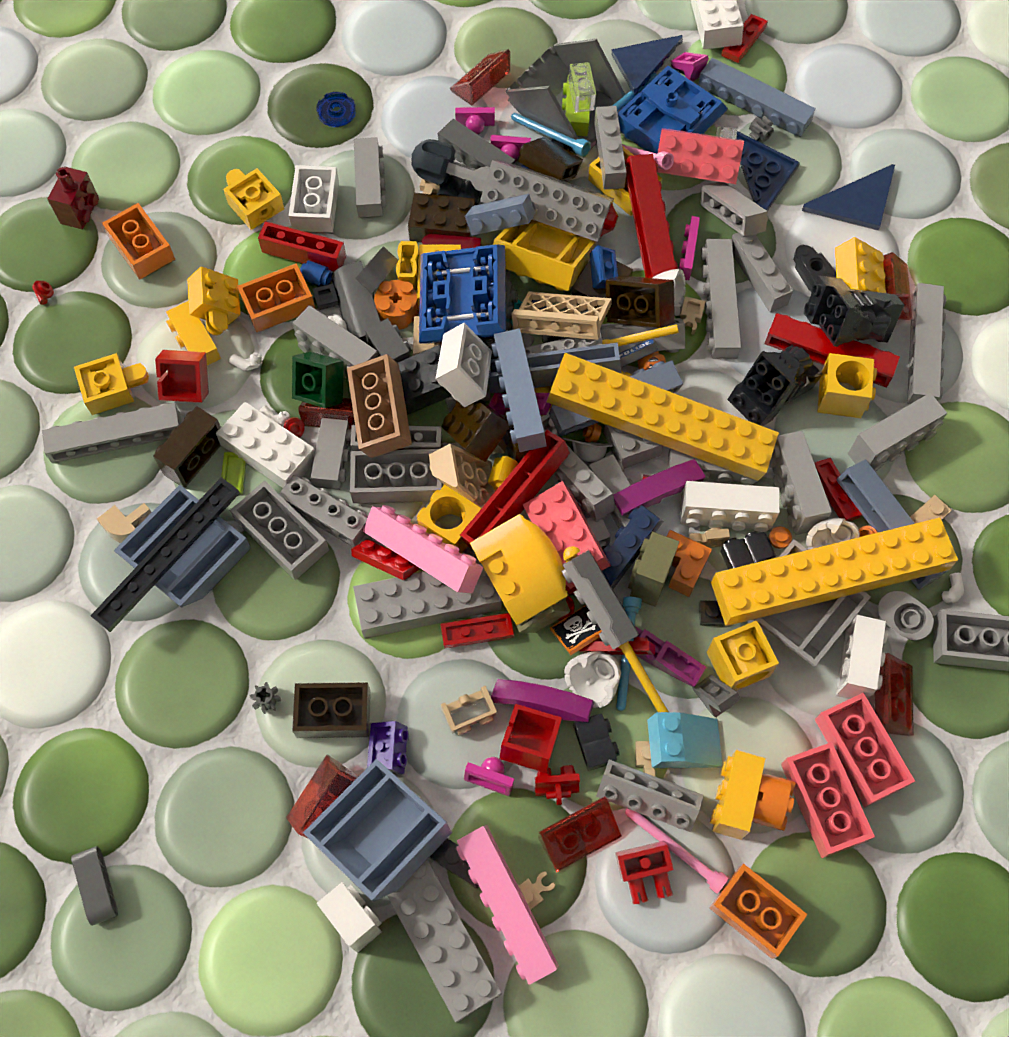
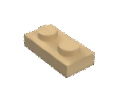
M934 495L910 518L914 523L939 517L943 520L952 510Z

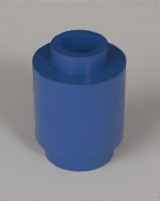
M309 260L303 263L300 268L306 282L319 287L329 285L333 272L326 266Z

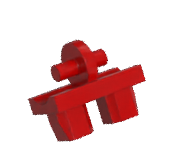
M563 765L560 767L561 775L551 776V768L549 767L547 773L537 771V777H535V796H546V799H556V805L561 806L562 798H570L572 793H580L579 773L576 774L573 765Z

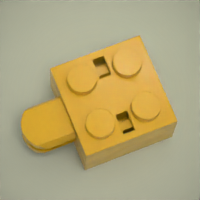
M258 168L247 175L240 169H233L227 173L226 181L228 186L223 190L228 205L250 230H253L284 210L281 194Z
M202 266L188 278L189 315L206 320V330L212 335H221L228 329V325L240 316L238 279Z
M117 353L74 367L84 404L91 415L134 402L131 388L146 384L149 380V374L144 365L137 363L124 368Z

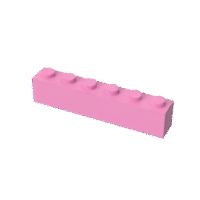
M387 505L382 507L372 506L363 532L453 590L461 593H473L483 570V567L476 563L474 557L459 553L458 547L443 543V538L440 536L428 534L425 527L412 524L409 517L396 514L394 508Z
M484 825L458 839L457 843L459 846L456 847L457 852L463 861L467 860L471 868L468 870L469 876L474 884H479L482 893H480L481 900L486 908H491L494 917H492L494 926L498 932H503L506 938L504 945L509 955L515 956L518 962L516 968L521 979H527L530 985L556 971L559 964L489 827Z

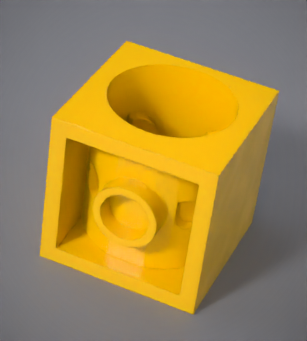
M829 353L821 371L823 375L819 379L817 413L861 418L863 413L868 411L870 401L874 400L876 388L873 387V381H875L877 375V368H874V359ZM839 382L850 384L856 391L842 387Z
M444 484L440 490L437 489L433 493L429 505L419 511L417 522L418 525L427 529L426 532L428 534L440 536L443 538V543L458 547L459 553L462 554L468 546L460 537V534L480 511L481 507ZM444 515H456L462 519V523L453 529H442L435 525L436 520Z
M757 620L713 638L706 652L720 681L735 691L769 678L779 665Z

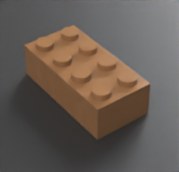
M386 354L347 368L359 450L373 458L412 445L399 364Z

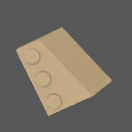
M452 444L429 454L432 475L477 506L482 508L495 493L493 487L488 483L492 470L491 461L487 460L484 462L470 452Z

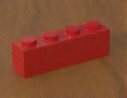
M266 221L258 236L262 253L299 263H306L310 260L328 267L333 272L343 266L347 257L344 242Z

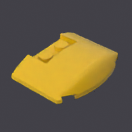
M519 514L470 543L517 626L567 597V591H565L566 578L562 573L564 566L560 555L548 536L536 524L525 519L524 516Z

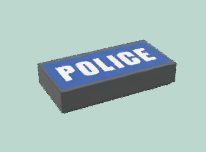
M653 339L646 340L619 353L621 368L658 351L655 341Z

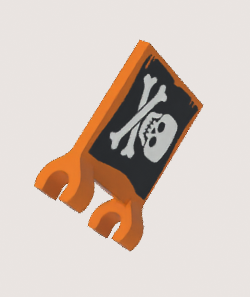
M587 605L550 627L551 632L570 655L600 637L599 633L602 632L598 624L593 625L587 615V612L590 610Z

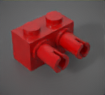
M664 841L615 852L620 876L623 882H628L632 904H640L638 892L642 903L648 901L643 878L647 876H653L657 898H665L663 886L667 897L673 895L667 872L674 869L668 845Z

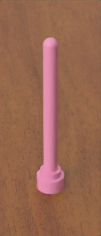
M623 145L633 155L653 154L658 168L668 170L674 163V157L671 153L662 151L656 154Z
M628 808L625 810V814L659 842L664 841L670 851L708 880L706 883L710 885L709 888L716 894L719 893L729 877L722 872L718 873L716 870L714 872L640 813Z

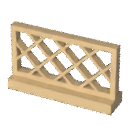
M528 292L520 308L514 309L512 312L513 328H520L521 333L598 340L600 337V327L611 306V298ZM532 300H539L538 302H535V303H532V302H531ZM547 306V308H545V309H542V310H539V309H538V308ZM566 307L568 308V309L565 310V311H562V312L559 311V310L564 309V308H566ZM586 309L589 310L588 312H585L583 314L580 313L581 311H584Z

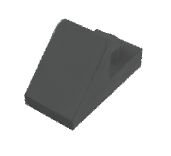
M713 675L708 676L695 685V687H692L714 717L719 716L741 700L738 692Z

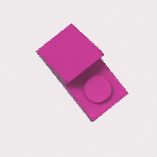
M684 52L670 62L672 68L681 69V71H684L685 77L693 82L700 78V73L707 65L709 57L704 54Z

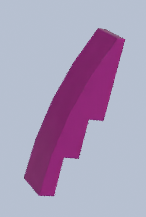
M692 459L658 472L613 494L614 503L621 515L624 516L631 513L636 507L639 509L641 505L647 508L659 504L663 498L681 493L685 488L686 481L703 482L706 476L697 461Z
M635 626L638 632L636 637L648 638V641L655 645V655L636 656L668 675L695 687L706 666L668 640L664 642L648 630L644 629L642 631Z
M497 679L491 694L493 703L519 704L562 717V720L588 722L594 705L593 700L568 691L515 680Z

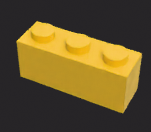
M189 300L166 311L169 318L166 323L171 332L176 331L178 334L175 339L180 348L185 347L187 351L206 352L207 366L221 359L217 347L200 318L189 315Z

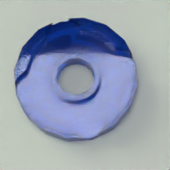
M343 92L327 93L322 100L317 102L318 118L329 127L345 126L355 117L356 107L354 100ZM334 107H339V108H341V109L338 110V111H333V110H332Z

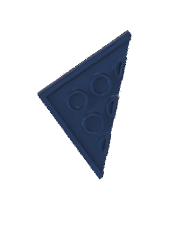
M678 35L611 49V55L634 95L639 92L641 86H644L651 79V75L659 70L664 64V60L674 53L676 47L682 44L683 36Z
M732 129L731 139L744 141L740 165L752 200L768 211L799 167L800 162Z
M891 164L809 201L803 205L802 211L879 230L895 165Z

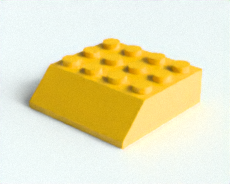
M531 219L528 224L505 228L494 239L493 245H505V269L515 272L518 276L533 278L538 283L553 285L558 290L569 291L588 264L589 254L597 242Z

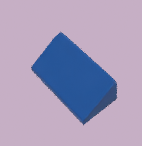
M597 245L589 255L593 288L599 289L606 288V279L617 277L618 272L615 250Z

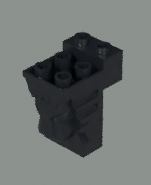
M818 275L816 283L812 286L809 301L805 304L804 315L811 324L821 327L834 347L855 339L857 341L875 339L877 342L888 343L904 304L895 294L850 289L842 278Z
M791 345L786 347L781 353L762 351L743 381L735 386L727 400L748 421L764 426L776 417L785 404L811 390L823 373L813 364L810 355L803 348Z

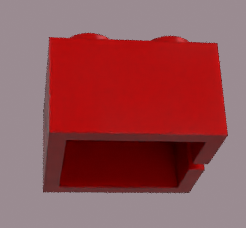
M162 350L155 358L156 376L160 378L157 381L159 400L198 403L204 401L209 394L206 352Z
M515 704L501 744L499 759L547 773L559 734L562 717Z

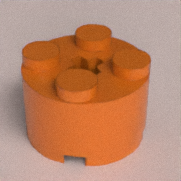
M402 280L383 281L380 283L374 296L380 321L388 318L391 324H396L399 330L407 328L411 322H414V316H418L419 313L417 294L412 283Z
M762 773L752 822L785 831L788 818L785 815L786 812L791 813L794 804V798L790 796L793 795L795 782Z

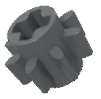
M763 116L762 119L756 117L749 126V129L752 131L749 135L757 141L761 139L766 141L774 132V128L771 127L774 123L766 116Z
M267 682L261 687L255 685V693L249 696L252 700L256 701L252 705L253 708L256 710L261 707L263 714H266L269 709L275 711L276 702L281 701L280 696L275 695L279 691L278 688L275 686L270 689ZM266 694H268L270 697H267L265 702H263L261 698H265Z

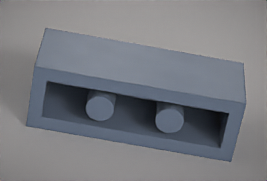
M525 194L472 206L465 215L471 235H477L528 224L535 215V210L530 195Z

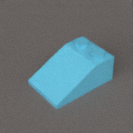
M656 712L647 720L652 768H722L723 763L717 719L681 712Z

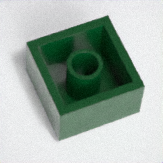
M311 351L292 356V399L322 408L343 403L344 360Z

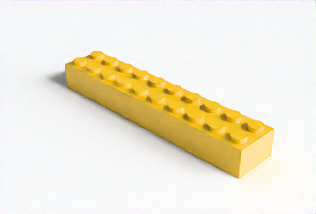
M564 353L546 401L547 403L757 481L767 473L779 434L777 431Z
M939 517L717 572L711 584L725 625L729 626L948 571L958 561V558L943 522Z

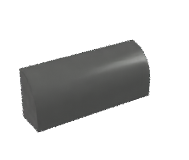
M358 261L338 268L333 273L331 281L338 298L342 318L347 325V331L367 344L365 330L380 323L372 293L355 279L363 270L362 261Z

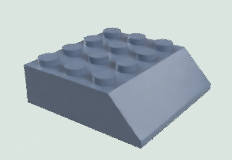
M179 485L114 552L135 569L199 500ZM219 516L155 586L181 608L203 599L251 547L246 537Z
M377 759L303 832L372 902L397 891L452 833L447 822Z

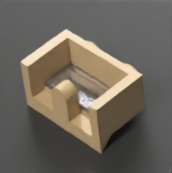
M486 685L481 687L480 691L470 695H462L458 700L447 705L446 703L441 704V710L451 733L457 732L458 736L471 731L470 726L478 722L480 726L494 721L493 716L497 714Z

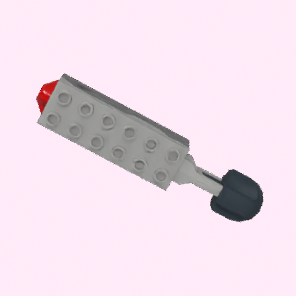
M428 139L421 141L411 155V165L420 178L440 186L447 182L450 174L469 180L476 190L483 192L480 202L489 203L529 194L535 210L532 220L596 242L602 236L615 229L618 215L613 206L615 198L500 159L492 160L490 167L485 166L475 169L454 162L455 148L438 140Z

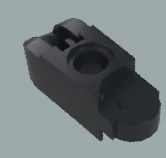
M800 245L796 248L793 258L796 263L795 269L809 291L812 290L813 284L816 283L818 275L837 278L836 271L822 253L818 254L813 247L808 245Z

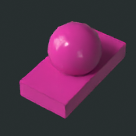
M456 107L455 120L474 133L480 134L485 126H495V107Z
M491 135V144L515 159V162L521 156L520 149L523 144L531 141V138Z
M497 757L485 759L481 766L468 762L465 768V781L506 796H510L514 784V778L503 775L505 767L502 760Z

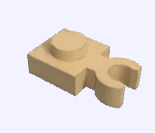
M685 297L680 318L684 319L685 327L690 326L692 328L691 334L694 335L697 328L696 322L701 323L706 301Z
M714 527L705 531L704 534L691 533L689 538L710 548L723 546L724 542L730 538L729 529Z
M546 871L538 875L536 883L532 884L528 878L519 885L530 910L544 900L540 893L550 892L555 887L554 883H551L549 886L542 885L541 880L547 876Z

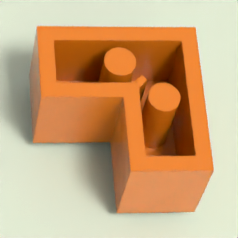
M669 530L666 537L680 541L672 563L676 570L671 578L669 588L690 597L712 549L675 531Z

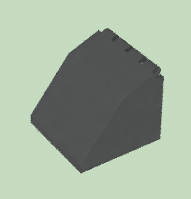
M597 38L554 44L553 47L550 46L541 55L542 60L539 57L517 79V83L515 81L506 89V94L509 96L508 101L520 115L575 140L583 138L590 141L592 149L597 144L594 124L596 107L613 106L626 94ZM568 75L592 76L588 136H577L565 115V111L562 110V98H566V95H563V83H567Z

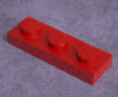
M751 14L743 23L742 44L724 47L722 57L739 63L766 29L768 20Z
M831 457L814 462L826 497L837 516L848 522L860 518L862 513L836 480L841 474Z
M366 539L351 548L352 557L401 580H405L419 571L418 566L389 548H385L371 540Z
M509 613L441 623L444 649L514 638L511 615Z
M635 637L634 641H628L636 655H655V645L648 641V638ZM600 638L579 650L583 654L604 652L608 655H624L619 647L612 649L610 644L605 646Z

